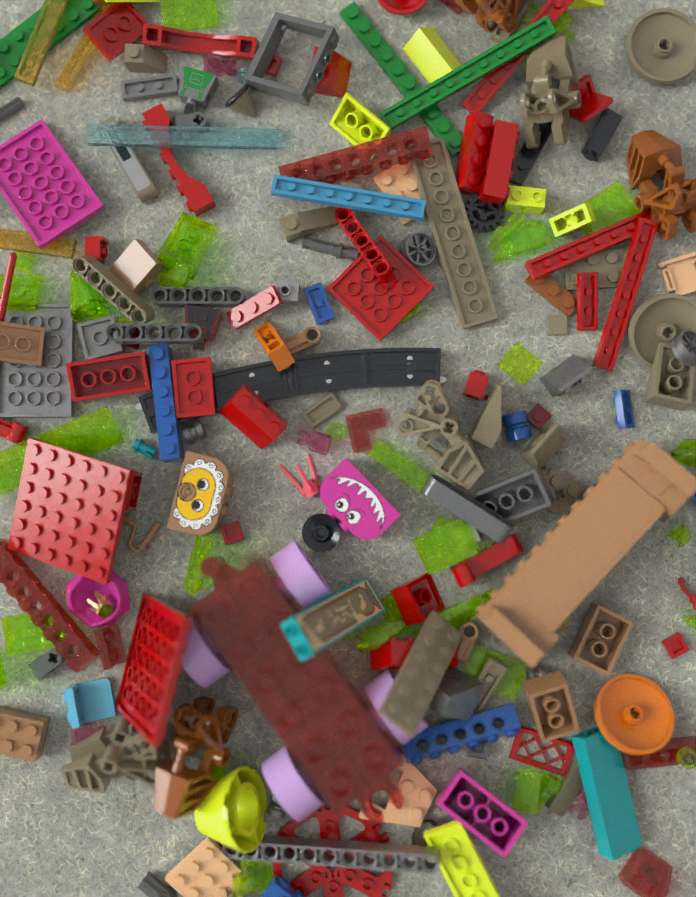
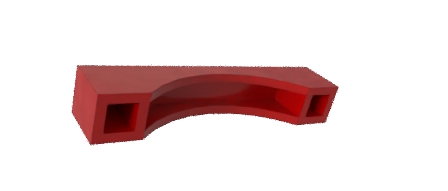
M143 23L142 44L153 49L252 61L259 47V41L256 37L203 34Z
M162 103L143 112L142 115L145 120L142 123L147 133L152 132L153 137H151L155 148L160 147L162 153L159 155L164 165L169 164L171 169L168 172L172 180L177 179L179 185L176 187L181 197L186 196L188 201L185 204L189 212H194L196 217L215 208L216 204L206 185L188 176L177 164L172 150L174 126Z

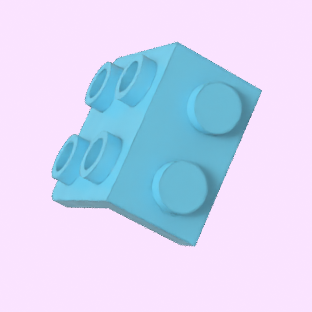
M106 677L73 684L65 689L63 697L65 704L68 705L67 719L71 723L72 729L79 728L86 722L116 715L110 678Z

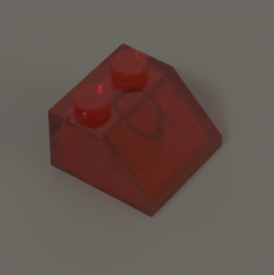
M641 846L635 849V852H633L618 877L626 887L640 897H666L669 892L673 867L646 847Z

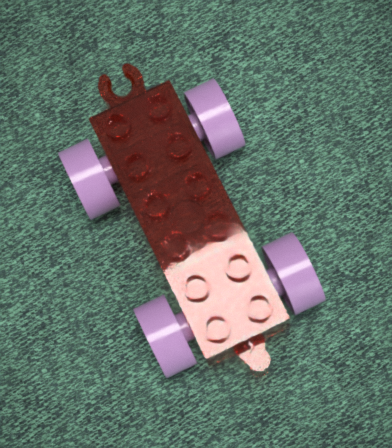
M295 540L270 557L271 563L279 575L278 578L275 577L262 557L256 559L241 571L228 564L222 556L204 559L201 563V572L205 576H212L215 590L190 608L192 612L190 616L192 618V629L187 636V649L181 660L183 668L203 688H208L231 670L235 672L286 744L263 761L261 766L264 777L274 796L294 820L301 822L323 806L326 801L334 813L337 814L354 800H357L360 803L363 814L370 821L377 824L383 823V811L374 806L372 802V797L377 791H386L390 795L391 802L396 809L403 807V794L399 784L389 776V774L403 765L402 754L386 730L390 729L395 737L404 745L428 727L425 718L423 717L415 736L410 737L378 713L396 678L389 669L364 686V690L373 704V707L370 708L327 647L302 662L299 660L280 624L301 612L292 599L296 598L300 605L307 609L333 595V591L310 557Z

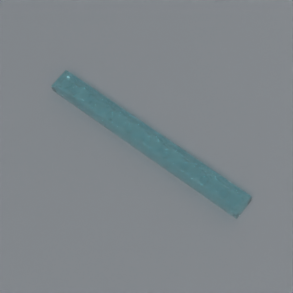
M87 124L88 146L281 150L282 148L281 129Z

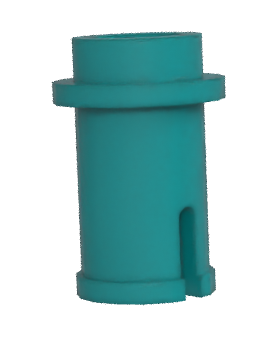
M137 438L132 445L135 453L139 452L151 460L158 451L157 448L143 442V439L139 440Z

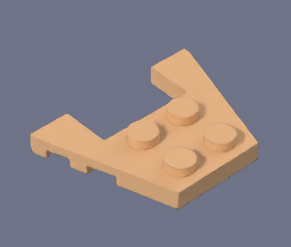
M393 745L385 761L402 770L398 782L385 808L366 799L358 816L361 819L420 827L436 795L437 789L414 765H411V763L407 764L405 755Z

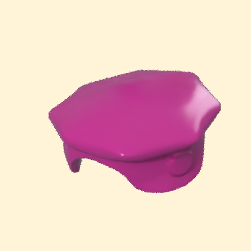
M114 571L112 572L109 584H103L77 574L66 585L68 610L90 627L112 626L130 608L127 581ZM95 591H98L104 600V594H106L107 600L113 607L112 614L107 618L99 617L95 611L90 609L93 607L86 601V599H91L99 604Z

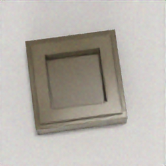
M547 316V336L567 335V316Z

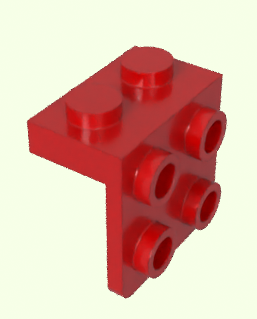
M586 74L578 80L580 87L572 88V91H580L581 106L577 109L568 110L570 118L581 122L590 121L593 116L600 111L606 110L613 103L612 97L596 93L591 75Z

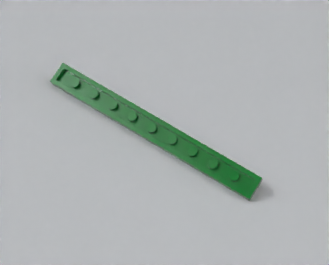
M355 2L340 11L341 18L405 98L423 88ZM437 105L419 114L436 138L443 136L446 149L452 158L460 153L462 136Z
M546 15L379 113V117L393 130L555 36L557 31Z

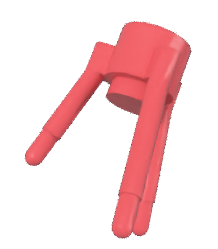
M307 454V459L313 480H308L299 465L296 466L304 481L302 486L279 464V468L299 489L302 495L305 494L309 498L320 492V483L317 479L310 454Z

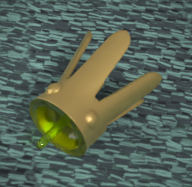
M95 591L99 604L91 599H86V601L93 607L90 609L95 611L99 617L107 618L112 614L113 607L107 600L106 594H104V600L102 595Z

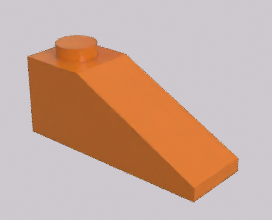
M269 321L253 330L278 372L287 369L295 362L285 343Z

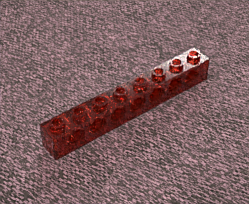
M427 126L279 166V172L281 176L298 178L300 175L305 174V180L335 184L338 180H351L357 175L372 174L375 170H388L397 164L406 165L412 160H425L433 155ZM409 145H416L415 149L407 150ZM391 150H397L395 155H388ZM379 155L376 160H370L371 156ZM354 160H360L358 165L352 166ZM336 165H342L339 170L334 171ZM322 169L323 173L319 176H316V172Z
M0 539V582L7 588V593L19 602L18 606L24 612L29 614L31 622L43 631L44 638L53 643L56 652L67 660V665L71 670L77 673L86 670L102 654L18 553L8 549L9 543L7 540ZM2 558L4 559V565H3V566L1 565V560H2ZM14 572L16 573V576H17L15 581L13 580V574H14ZM26 586L29 589L28 595L25 594ZM38 601L41 603L40 610L37 608ZM50 616H52L53 618L52 625L49 623ZM62 630L66 634L65 639H62L61 637ZM74 645L78 648L77 655L73 651Z

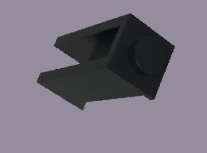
M609 108L601 112L599 122L581 151L587 160L598 161L623 119V116Z

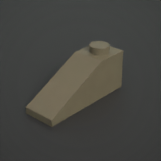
M334 206L298 212L279 219L287 243L339 224L335 218Z

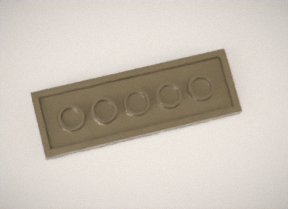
M435 611L428 614L378 713L410 737L415 736L463 636L459 630Z

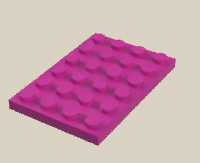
M43 119L0 145V192L41 250L105 209Z

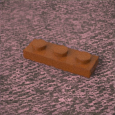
M529 275L524 281L565 316L569 317L576 309L577 298L549 275L535 281Z

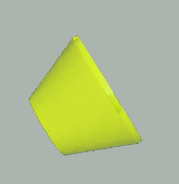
M240 766L217 781L194 812L197 828L202 834L241 853H250L259 846L267 825L264 822V811L268 806L267 794L263 780L257 770L251 769L249 766Z

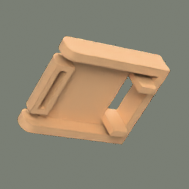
M696 252L658 264L659 268L667 267V269L661 271L668 292L675 291V294L683 296L696 292V269L694 263H696Z

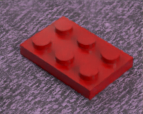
M131 2L115 3L84 27L83 32L105 58L111 62L125 51V44H134L143 36V23H148Z
M211 357L171 360L176 418L216 415Z

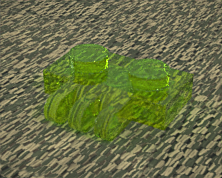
M241 860V872L232 874L233 896L240 897L264 890L272 880L271 867L268 865L262 866V861Z

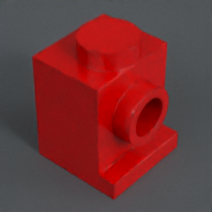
M85 236V255H92L100 263L105 264V258L108 257V249L105 245H109V241L104 236Z

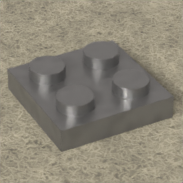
M114 314L77 324L86 360L125 352L122 344H116L106 336V328L111 324L117 323ZM119 330L113 333V338L120 336Z

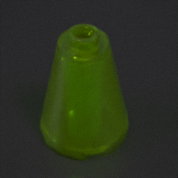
M73 270L70 273L71 318L77 322H84L83 319L94 320L106 316L109 305L105 298Z

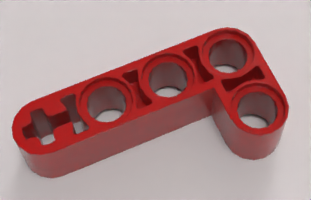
M512 533L504 543L495 542L491 547L482 549L475 553V556L462 560L458 563L459 565L452 566L449 570L458 586L462 588L474 582L476 577L523 552L524 549L516 534Z

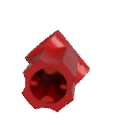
M0 419V436L6 438L7 441L23 445L30 427Z

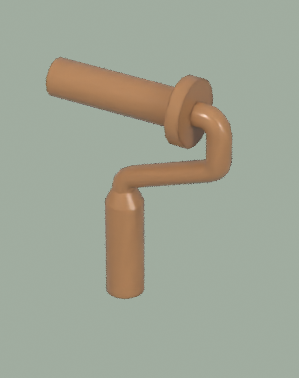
M124 514L123 522L133 526L128 542L129 550L134 553H140L142 550L147 552L148 549L146 547L162 525L155 521L140 544L136 543L139 547L137 549L132 546L137 524L134 519Z

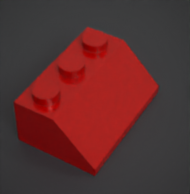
M245 383L219 410L226 419L260 449L272 443L287 428V421Z

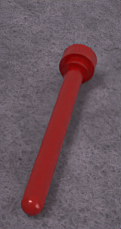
M14 252L9 254L0 298L1 322L5 320L17 261V254Z

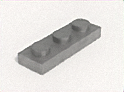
M176 73L120 81L124 102L177 95L179 91Z

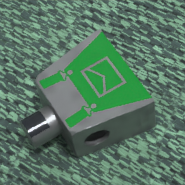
M182 65L178 96L180 101L186 104L184 108L186 114L195 113L197 107L207 108L219 84L217 75Z

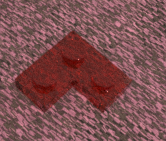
M379 408L345 416L353 453L371 450L368 431L386 427L383 409Z

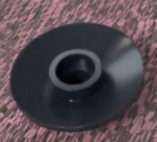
M322 513L315 514L305 521L302 528V538L311 550L326 552L334 548L338 543L340 528L337 521L331 516ZM324 529L325 535H320L319 530Z

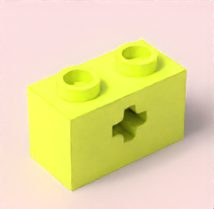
M508 185L510 193L508 199L504 200V211L530 214L542 213L545 208L546 189Z
M590 203L581 204L549 219L555 237L563 236L597 221Z

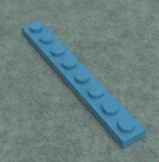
M275 174L271 188V196L418 221L423 220L426 200Z

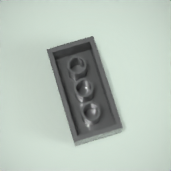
M539 465L468 494L508 521H513L551 506L555 501Z

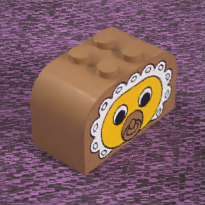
M186 451L167 528L193 535H204L212 533L220 527L224 516L227 517L229 512L228 498H232L234 493V487L232 486L233 473L227 463L214 457Z

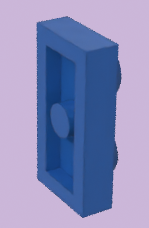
M321 282L303 289L317 325L335 319Z
M630 390L614 391L613 402L616 406L618 429L635 428Z

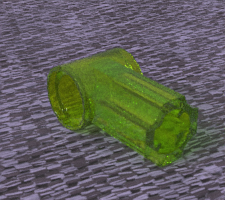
M175 263L173 269L159 273L157 279L160 282V286L185 288L191 269L185 264Z
M539 773L535 778V787L526 799L525 805L534 813L539 814L550 797L560 792L561 781L559 778L546 773Z

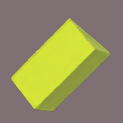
M433 27L419 28L403 48L429 84L462 65Z
M346 92L329 125L367 157L372 159L390 139L391 128L351 94Z

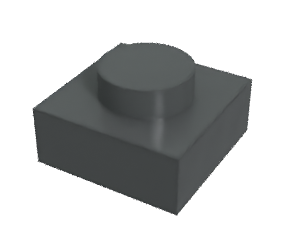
M481 742L480 746L476 748H468L467 757L487 760L488 742Z

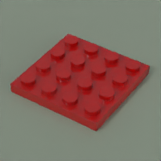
M380 234L374 242L393 268L395 273L394 279L386 284L381 283L360 254L327 289L381 342L435 287Z

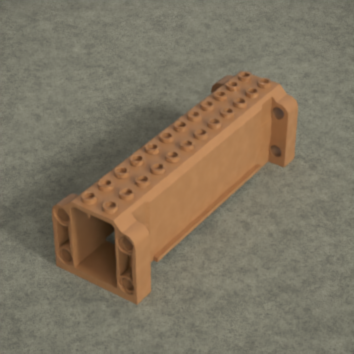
M639 439L636 443L632 441L622 453L624 456L621 457L619 455L609 467L610 471L605 470L596 481L597 485L594 486L592 484L583 495L584 499L582 501L578 499L569 510L571 512L569 516L565 513L556 524L558 526L556 530L551 528L544 536L543 544L537 543L530 551V558L527 560L524 557L516 567L518 569L515 574L510 572L503 580V583H505L500 589L497 586L490 594V601L487 604L483 601L476 609L478 612L476 617L530 668H533L560 638L554 633L557 627L657 519L664 523L696 491V477L656 444Z

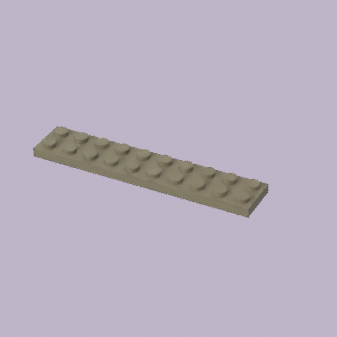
M443 136L406 147L422 200H426L425 214L437 247L438 256L461 330L498 319L496 307Z

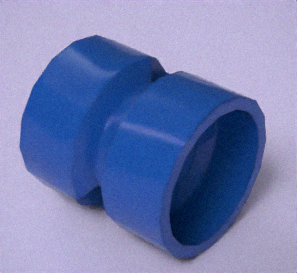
M519 411L501 417L503 425L509 429L505 432L508 443L532 437L530 426L525 425L528 421L526 411Z

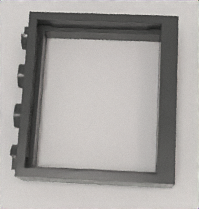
M275 12L244 80L252 90L308 106L312 96L315 95L318 83L323 78L326 66L331 61L334 49L338 46L339 36L335 28ZM286 29L323 38L299 89L263 79Z

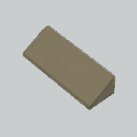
M577 758L546 803L549 810L560 816L564 815L583 786Z

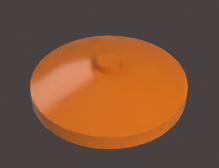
M637 674L617 675L603 684L596 695L594 703L596 723L605 739L618 750L630 755H648L664 747L670 740L675 723L674 711L667 695L650 679Z

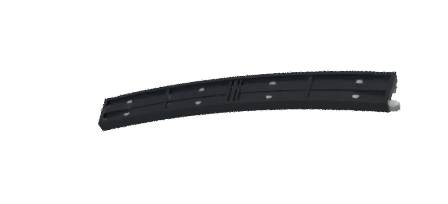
M376 348L335 351L293 357L295 362L278 372L272 361H266L213 373L216 414L220 413L219 410L244 383L265 402L302 395L343 390L422 387L429 379L438 380L440 384L447 381L445 377L440 376L441 348ZM153 392L138 397L140 403L135 408L143 410L152 434L157 433L154 396ZM206 416L178 419V423L180 425Z

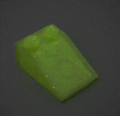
M182 212L159 250L158 259L165 264L163 268L193 280L201 267L217 226Z

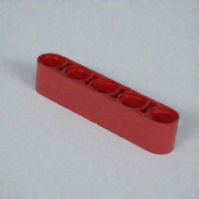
M339 207L335 211V218L378 280L384 284L391 282L394 279L395 273L388 260L353 212L348 208Z

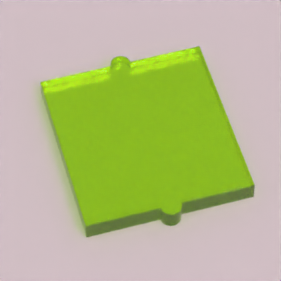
M516 342L509 352H505L504 358L497 366L523 387L529 378L535 375L534 372L543 362Z

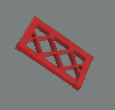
M521 725L520 732L515 736L509 758L565 777L574 752L573 743L557 738L550 740L552 744L542 748L538 741L539 735L537 731ZM523 733L534 736L525 742L522 740ZM536 740L540 750L530 755L525 745ZM558 744L567 747L566 752L562 755L556 746ZM524 746L528 756L518 755V749ZM555 747L559 756L548 761L544 751ZM542 753L546 763L533 760L532 757ZM559 759L562 761L561 769L550 765Z

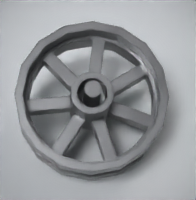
M421 231L408 235L400 246V253L415 268L430 264L437 252L435 241L431 235ZM411 237H413L414 245L409 243ZM417 237L423 239L420 244ZM424 252H429L428 258L424 254ZM420 257L424 260V263H419Z
M687 329L672 340L671 349L680 362L693 367L696 366V332Z

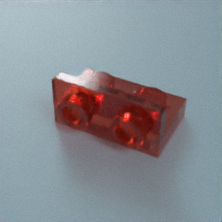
M117 624L94 631L104 670L126 662L127 659Z

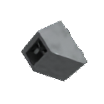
M573 354L539 379L552 397L557 394L560 397L574 388L572 384L576 386L589 377L587 373L593 369Z

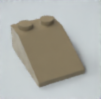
M660 342L646 386L645 403L682 411L692 404L696 366L690 367L680 362L672 352L671 344Z
M497 382L470 432L471 439L490 448H493L494 444L498 445L502 438V387Z
M554 422L543 427L519 456L532 467L539 465L540 469L544 470L551 461L549 459L553 454L557 455L563 449L562 444L565 442V438L560 424Z

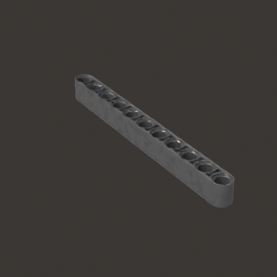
M264 835L256 850L250 853H241L226 845H223L222 848L224 856L229 859L426 874L437 872L441 860L440 851L432 846ZM269 846H272L275 851L270 850ZM288 847L294 849L295 853L290 852ZM307 849H312L315 854H310ZM326 850H331L334 855H329ZM346 852H352L354 857L348 856ZM366 853H371L375 858H369ZM387 854H390V855H392L395 859H393V860L388 859V858L386 857V855H387ZM406 856H412L415 861H409ZM426 858H434L436 862L431 863Z

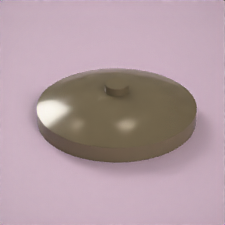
M669 8L654 9L640 16L631 27L625 43L626 57L633 71L648 82L664 85L678 82L688 76L696 66V24L684 13Z
M665 293L654 296L640 305L632 316L628 328V341L635 357L646 366L652 368L660 342L671 344L675 337L687 329L696 332V302L683 295Z

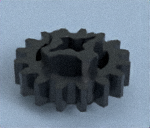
M474 193L473 199L468 198V204L464 206L469 223H472L471 229L473 230L477 227L479 233L482 229L488 233L489 228L494 231L496 225L500 226L502 223L501 219L505 216L502 212L505 210V206L485 201L478 204L477 202L480 201L478 200L479 196Z

